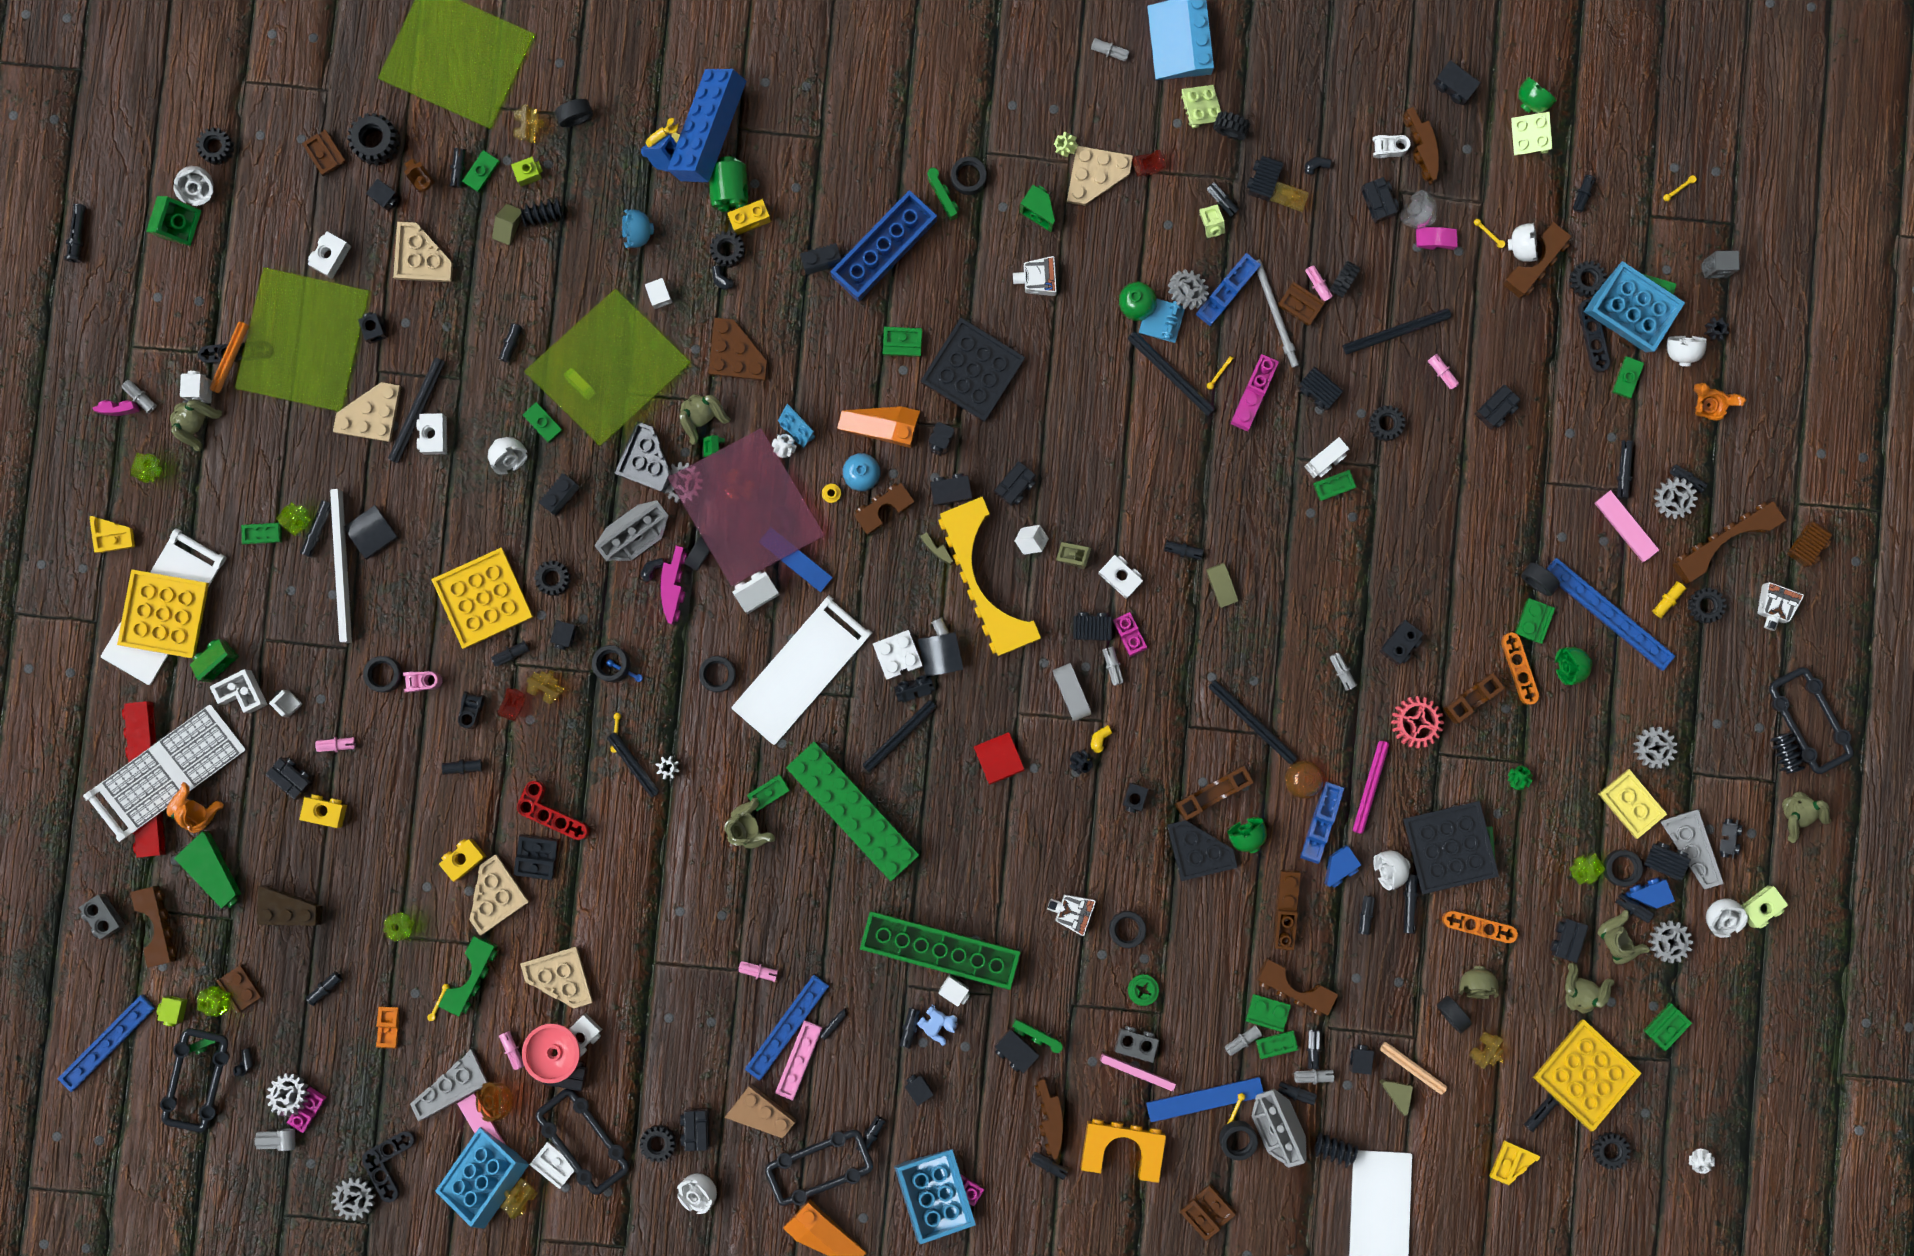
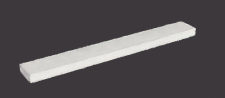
M331 489L339 641L352 643L343 491Z

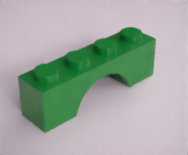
M478 935L473 936L465 952L471 963V976L462 987L446 989L438 1007L458 1017L464 1013L467 1014L471 1007L469 1002L472 996L475 997L480 989L478 984L481 978L484 979L489 971V968H487L489 962H493L498 953L496 950L498 945Z

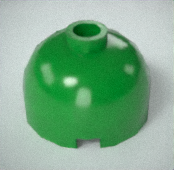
M1529 77L1519 88L1518 97L1523 103L1520 107L1527 113L1531 111L1543 113L1550 109L1557 101L1552 94Z
M1132 282L1122 289L1119 295V306L1122 313L1128 319L1142 321L1154 313L1157 307V297L1154 290L1148 284Z
M1567 647L1559 649L1556 653L1555 663L1558 662L1560 670L1556 669V672L1563 684H1579L1589 677L1592 669V660L1583 649Z
M1259 817L1247 819L1248 823L1241 825L1240 821L1228 830L1229 840L1237 850L1255 853L1265 843L1267 829L1263 819Z

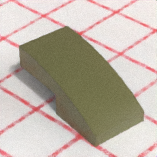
M927 532L920 536L926 547L937 558L949 565L953 563L944 545L936 548Z
M1222 563L1206 569L1219 607L1222 608L1238 602L1225 564Z

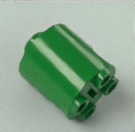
M734 157L719 158L709 180L710 204L712 207L718 208L720 212L729 211V208L738 209L749 203L745 163Z

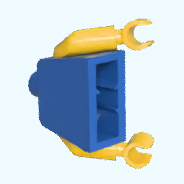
M674 118L668 119L665 128L661 127L650 135L646 140L645 146L641 149L642 156L647 157L656 169L669 172L667 168L677 145L673 137L667 134L668 132H677L679 124L672 125Z

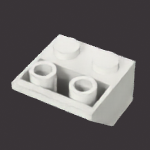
M757 572L751 576L752 580L747 583L743 581L734 587L736 590L732 591L746 614L751 613L780 595L766 572Z

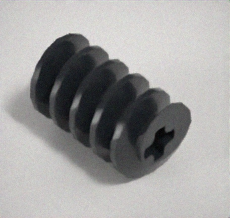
M555 197L554 203L547 199V205H545L540 200L539 206L532 202V208L527 203H525L524 209L521 208L522 219L526 228H529L530 222L533 226H537V220L541 225H544L545 219L548 223H552V217L556 222L559 221L560 216L563 219L561 205L557 197Z
M1794 731L1780 734L1770 739V742H1777L1772 748L1779 750L1775 757H1781L1782 759L1777 764H1784V767L1779 770L1786 772V774L1805 769V766H1799L1803 759L1796 758L1801 755V752L1794 751L1799 747L1798 744H1792L1796 737L1789 736Z
M1320 1132L1315 1143V1157L1323 1153V1160L1330 1156L1331 1163L1336 1158L1337 1165L1340 1166L1344 1161L1345 1168H1348L1356 1159L1358 1146L1355 1145L1352 1148L1351 1143L1345 1145L1343 1140L1338 1142L1335 1137L1330 1140L1329 1135L1326 1134L1323 1137V1134Z

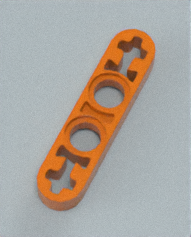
M1513 632L1507 633L1502 637L1501 644L1519 698L1526 705L1534 704L1539 699V693L1520 637ZM1508 636H1510L1511 639H1515L1513 647L1514 649L1518 648L1519 651L1509 653V650L1513 649L1511 644L1506 643V641L1509 640ZM1515 654L1520 655L1522 658V662L1519 665H1515L1512 662V657ZM1521 672L1526 673L1528 676L1526 683H1521L1518 680V675ZM1531 684V687L1528 688L1529 693L1534 694V697L1531 698L1532 701H1530L1529 699H1525V695H1527V690H1522V686H1527Z
M1447 911L1442 916L1443 924L1455 930L1505 943H1512L1518 937L1517 930L1509 925L1456 911ZM1454 914L1453 917L1455 919L1461 920V916H1463L1461 928H1459V923L1452 922L1449 925L1450 921L1447 920V917H1451ZM1468 919L1475 921V928L1472 930H1468L1465 926ZM1487 924L1494 926V932L1491 935H1487L1484 932V927ZM1510 929V933H1513V935L1506 940L1505 935L1498 934L1499 930L1507 932Z

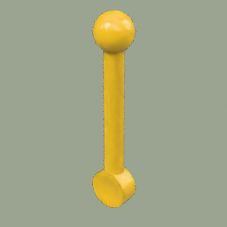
M1694 175L1690 176L1688 181L1673 192L1665 194L1663 197L1664 201H1670L1671 197L1684 187L1695 183L1696 177Z
M1480 219L1474 220V225L1479 226L1497 243L1498 248L1505 246V242L1494 236L1481 223Z
M1230 356L1213 380L1207 383L1208 389L1214 388V383L1232 361L1233 357Z
M615 713L614 732L618 735L619 720L621 719V714ZM611 746V752L616 753L617 751Z
M448 984L442 986L441 995L432 1013L427 1017L429 1021L436 1019L435 1014L439 1008L438 1005L446 989L450 988Z
M1238 1094V1101L1227 1124L1234 1120L1241 1102L1245 1099V1094Z

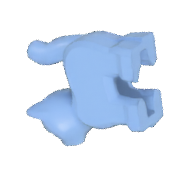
M931 1005L926 1012L931 1019L925 1020L922 1017L917 1025L930 1038L944 1046L946 1045V1040L938 1035L942 1026L947 1031L955 1033V1029L958 1026V1018L954 1015L946 1016L944 1013L936 1010L934 1005Z

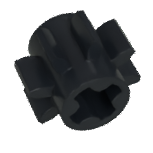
M1713 317L1710 319L1711 323L1704 325L1707 328V332L1704 335L1711 337L1710 341L1715 338L1721 341L1723 340V335L1729 334L1727 331L1729 324H1726L1723 318L1716 321V318Z
M1084 749L1081 752L1076 751L1070 757L1072 764L1069 767L1079 775L1087 773L1093 766L1091 761L1093 756Z

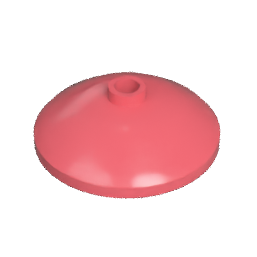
M541 1025L527 1036L523 1044V1064L528 1073L540 1082H561L571 1076L578 1066L580 1060L578 1040L568 1028L562 1025ZM553 1049L557 1050V1056L552 1054Z

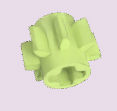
M1064 132L1063 136L1058 135L1054 143L1057 148L1055 152L1064 157H1068L1069 154H1075L1078 146L1075 141L1077 137L1067 132Z

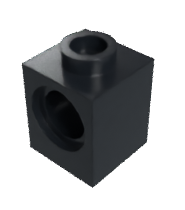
M378 178L366 192L372 200L387 211L397 205L400 197Z
M369 312L362 315L363 318L358 319L364 339L369 344L388 338L381 317L378 314ZM371 323H376L375 329L369 331V325Z
M556 620L550 640L551 643L555 644L554 648L566 650V647L572 648L578 626Z
M1129 783L1122 803L1123 806H1126L1125 810L1135 814L1137 810L1142 811L1148 789ZM1133 793L1138 794L1140 797V801L1136 805L1131 804L1129 801V797Z
M1357 1044V1048L1351 1047L1349 1071L1371 1075L1374 1051L1369 1049L1367 1045Z
M913 1074L906 1079L907 1083L904 1087L917 1106L934 1095L922 1074L918 1076Z

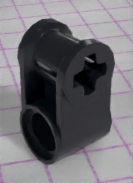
M467 691L464 692L458 716V723L461 727L470 730L477 727L485 702L484 695L476 696L469 694ZM471 715L472 723L465 725V717Z

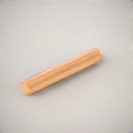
M1387 1042L1381 1045V1052L1439 1094L1445 1093L1447 1090L1445 1084Z

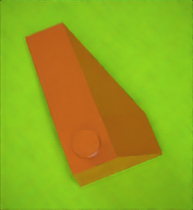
M902 406L842 410L837 429L911 448L920 411Z
M811 1199L783 1227L797 1242L827 1256H864L866 1254V1251Z

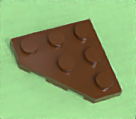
M714 318L708 374L765 381L767 361L733 319Z

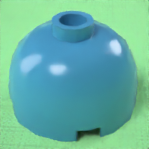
M625 210L624 212L627 213V216H623L622 235L623 237L627 236V242H624L626 248L641 247L648 242L650 235H653V223H650L647 215L640 210Z
M857 453L850 456L845 462L843 478L851 489L868 491L879 481V464L871 455Z

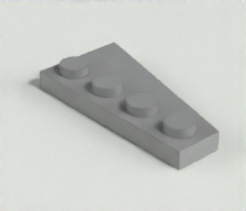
M1696 809L1660 820L1677 849L1689 854L1688 858L1691 859L1689 867L1703 889L1724 884L1699 810Z
M470 1049L451 1069L440 1076L431 1087H428L410 1103L419 1122L489 1085L473 1049Z

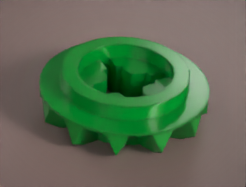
M1142 974L1135 976L1130 981L1128 994L1135 1004L1147 1006L1157 999L1159 987L1154 978ZM1148 983L1146 989L1150 995L1145 993L1140 995V990L1136 985L1143 987Z

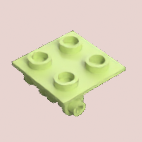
M1214 85L1182 89L1181 99H1183L1185 105L1184 109L1187 110L1186 115H1189V126H1192V129L1198 128L1199 124L1216 121L1221 109Z
M1550 112L1511 118L1514 156L1539 151L1541 153H1548V150L1552 149Z

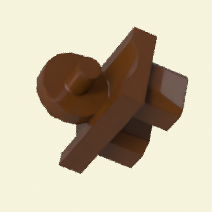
M412 158L405 163L407 170L404 173L418 192L428 190L435 183L421 162L417 163Z

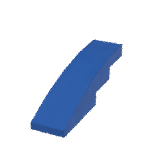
M1246 253L1198 310L1196 315L1211 326L1261 264Z
M771 527L759 540L762 546L819 592L832 579L828 573Z
M1325 782L1300 858L1316 864L1320 863L1331 827L1336 818L1344 791L1343 787Z

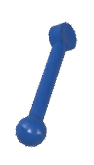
M611 659L606 662L608 667L613 666L618 670L621 668ZM628 672V675L635 678L637 682L643 680L642 675Z

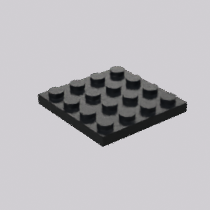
M960 318L920 383L985 422L1025 360V357L968 321Z
M1480 801L1403 819L1422 894L1499 877Z

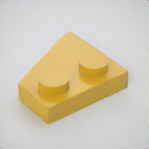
M94 516L89 517L94 553L135 547L132 528Z
M1504 1140L1489 1177L1510 1185L1532 1163L1537 1162L1540 1156Z

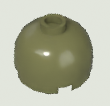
M1475 966L1474 969L1468 970L1461 977L1459 993L1460 995H1463V992L1467 993V997L1476 999H1489V995L1494 994V998L1499 996V984L1496 976L1492 972L1487 971L1486 967Z

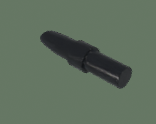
M846 1008L842 1009L828 1023L829 1025L819 1035L821 1038L826 1040L838 1028L841 1021L847 1015Z

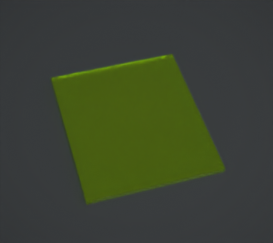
M415 0L378 75V79L491 129L535 34L460 0Z
M263 267L235 389L330 409L336 412L342 410L361 329L358 319L363 318L362 315L365 312L369 291Z
M614 289L524 372L597 445L601 446L687 367L690 361L631 305L618 290Z

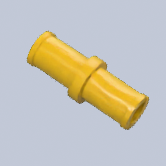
M1676 581L1669 592L1662 596L1663 599L1652 612L1662 619L1670 607L1676 605V600L1686 590V587Z

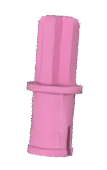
M1314 265L1307 268L1306 273L1314 285L1312 288H1315L1321 300L1325 302L1332 298L1333 294L1325 283L1326 279H1322Z
M1438 354L1428 360V363L1438 374L1437 377L1440 376L1449 389H1454L1458 386L1459 382L1449 371L1450 367L1444 364Z
M334 737V739L317 740L315 743L316 751L338 752V750L355 749V737L342 739Z
M744 961L739 966L740 973L755 976L756 979L762 978L773 982L776 980L778 970L761 966L762 964L755 965Z
M508 1031L499 1035L506 1051L504 1054H507L513 1069L518 1070L522 1068L524 1064L518 1051L519 1046L516 1047L511 1032Z

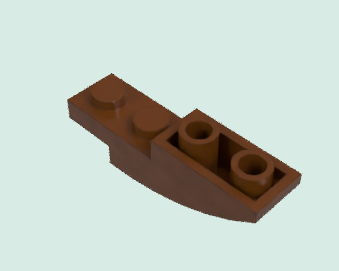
M1411 107L1404 113L1403 121L1405 126L1409 127L1412 132L1413 142L1418 144L1413 151L1414 161L1420 165L1423 179L1431 185L1436 181L1438 175L1439 157L1436 138L1429 120L1421 123L1414 107Z
M1280 870L1275 915V949L1294 950L1300 871Z
M1043 1077L1037 1079L1038 1085H1035V1090L1038 1097L1042 1096L1044 1103L1040 1104L1043 1115H1048V1117L1041 1119L1042 1125H1039L1042 1137L1046 1136L1048 1141L1045 1144L1048 1156L1052 1155L1054 1160L1058 1158L1062 1142V1112L1058 1094L1049 1095Z

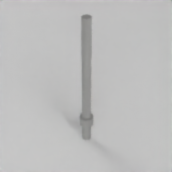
M1258 259L1256 261L1261 266L1257 269V274L1284 345L1282 348L1289 358L1291 367H1297L1299 363L1294 352L1296 349L1289 339L1261 259Z

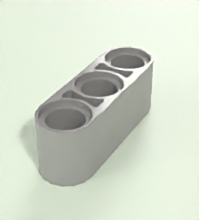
M1071 663L1052 670L1073 721L1091 715L1090 708Z

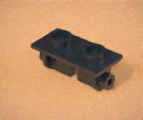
M926 675L919 676L910 682H900L897 686H894L898 702L902 701L903 703L915 699L913 692L917 691L918 696L922 697L935 691L931 676Z
M1725 818L1722 836H1729V840L1721 839L1719 851L1721 857L1729 858V854H1732V858L1736 859V855H1740L1741 844H1738V836H1742L1743 825L1740 824V820H1736L1735 824L1733 819Z

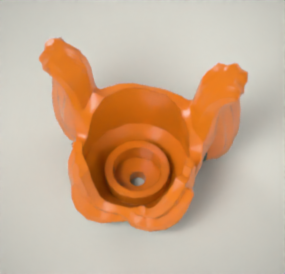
M1705 383L1694 385V391L1698 395L1697 406L1695 407L1696 416H1703L1718 421L1727 414L1726 410L1729 406H1743L1746 402L1745 397L1741 395H1727L1723 391L1710 389Z
M183 782L180 790L174 795L167 806V815L175 819L182 828L191 833H197L207 827L216 812L222 809L224 804L215 801L206 809L194 800L187 799L190 788L186 782Z

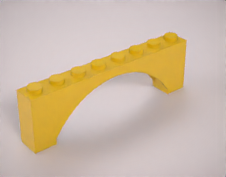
M980 497L941 513V519L938 522L941 529L946 530L948 534L945 539L949 548L953 547L955 554L952 556L956 566L960 565L963 572H960L963 583L967 582L970 589L967 592L970 600H975L977 607L974 609L978 619L981 617L985 624L982 625L985 636H990L992 641L989 643L993 654L997 653L999 657L1038 641L1041 637L1034 620L1026 622L1003 613L986 599L976 583L972 569L973 543L982 522L990 516L983 497Z

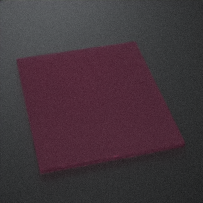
M757 429V431L668 477L669 482L731 586H735L740 581L824 536L777 454L773 452L774 449L762 429Z

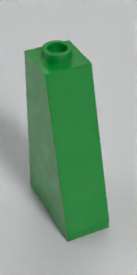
M202 831L174 859L221 909L231 908L239 901L237 898L241 895V892L209 831Z

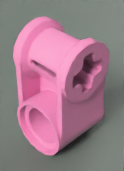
M436 672L403 673L406 680L404 692L438 689L442 684V677ZM433 675L435 682L430 686L428 678Z

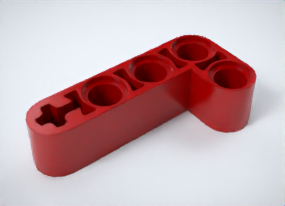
M531 781L525 786L517 804L519 814L573 839L582 840L588 837L590 829L587 824L541 803L546 791L542 782ZM534 784H537L540 788L537 795L531 792V787ZM526 802H529L532 807L528 813L523 810V805ZM543 810L549 813V818L546 821L540 817ZM560 818H564L567 823L563 829L558 826ZM571 827H575V828H580V827H582L581 830H582L584 833L577 835V834H578L577 831H575V830H573V829H571V830H569V829H570Z

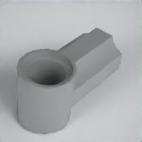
M295 1129L256 1132V1149L295 1150Z

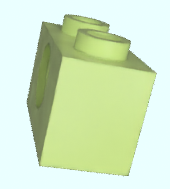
M1767 885L1741 906L1746 911L1748 916L1747 923L1750 927L1763 928L1769 923L1768 920L1770 918L1781 915L1788 904L1774 886ZM1763 903L1767 906L1765 913H1762L1760 910Z

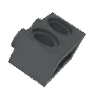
M1715 251L1702 262V272L1705 279L1728 278L1740 270L1739 251Z
M98 894L79 907L82 919L90 924L92 934L99 938V940L107 939L126 926L106 894ZM94 905L98 907V913L96 915L93 913L92 910ZM104 921H107L109 924L107 931L103 928Z
M1125 1026V1029L1120 1028L1114 1051L1153 1063L1159 1042L1155 1034L1144 1031V1034L1138 1033L1136 1028ZM1127 1035L1133 1038V1042L1128 1046L1122 1043L1123 1038ZM1144 1041L1151 1042V1048L1148 1051L1141 1049V1044Z

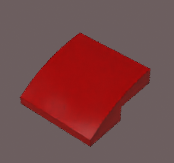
M1009 732L974 746L989 785L1025 771Z

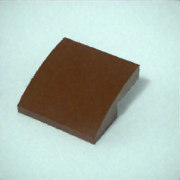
M1211 1183L1180 1210V1213L1205 1241L1216 1234L1225 1223L1236 1215V1211Z

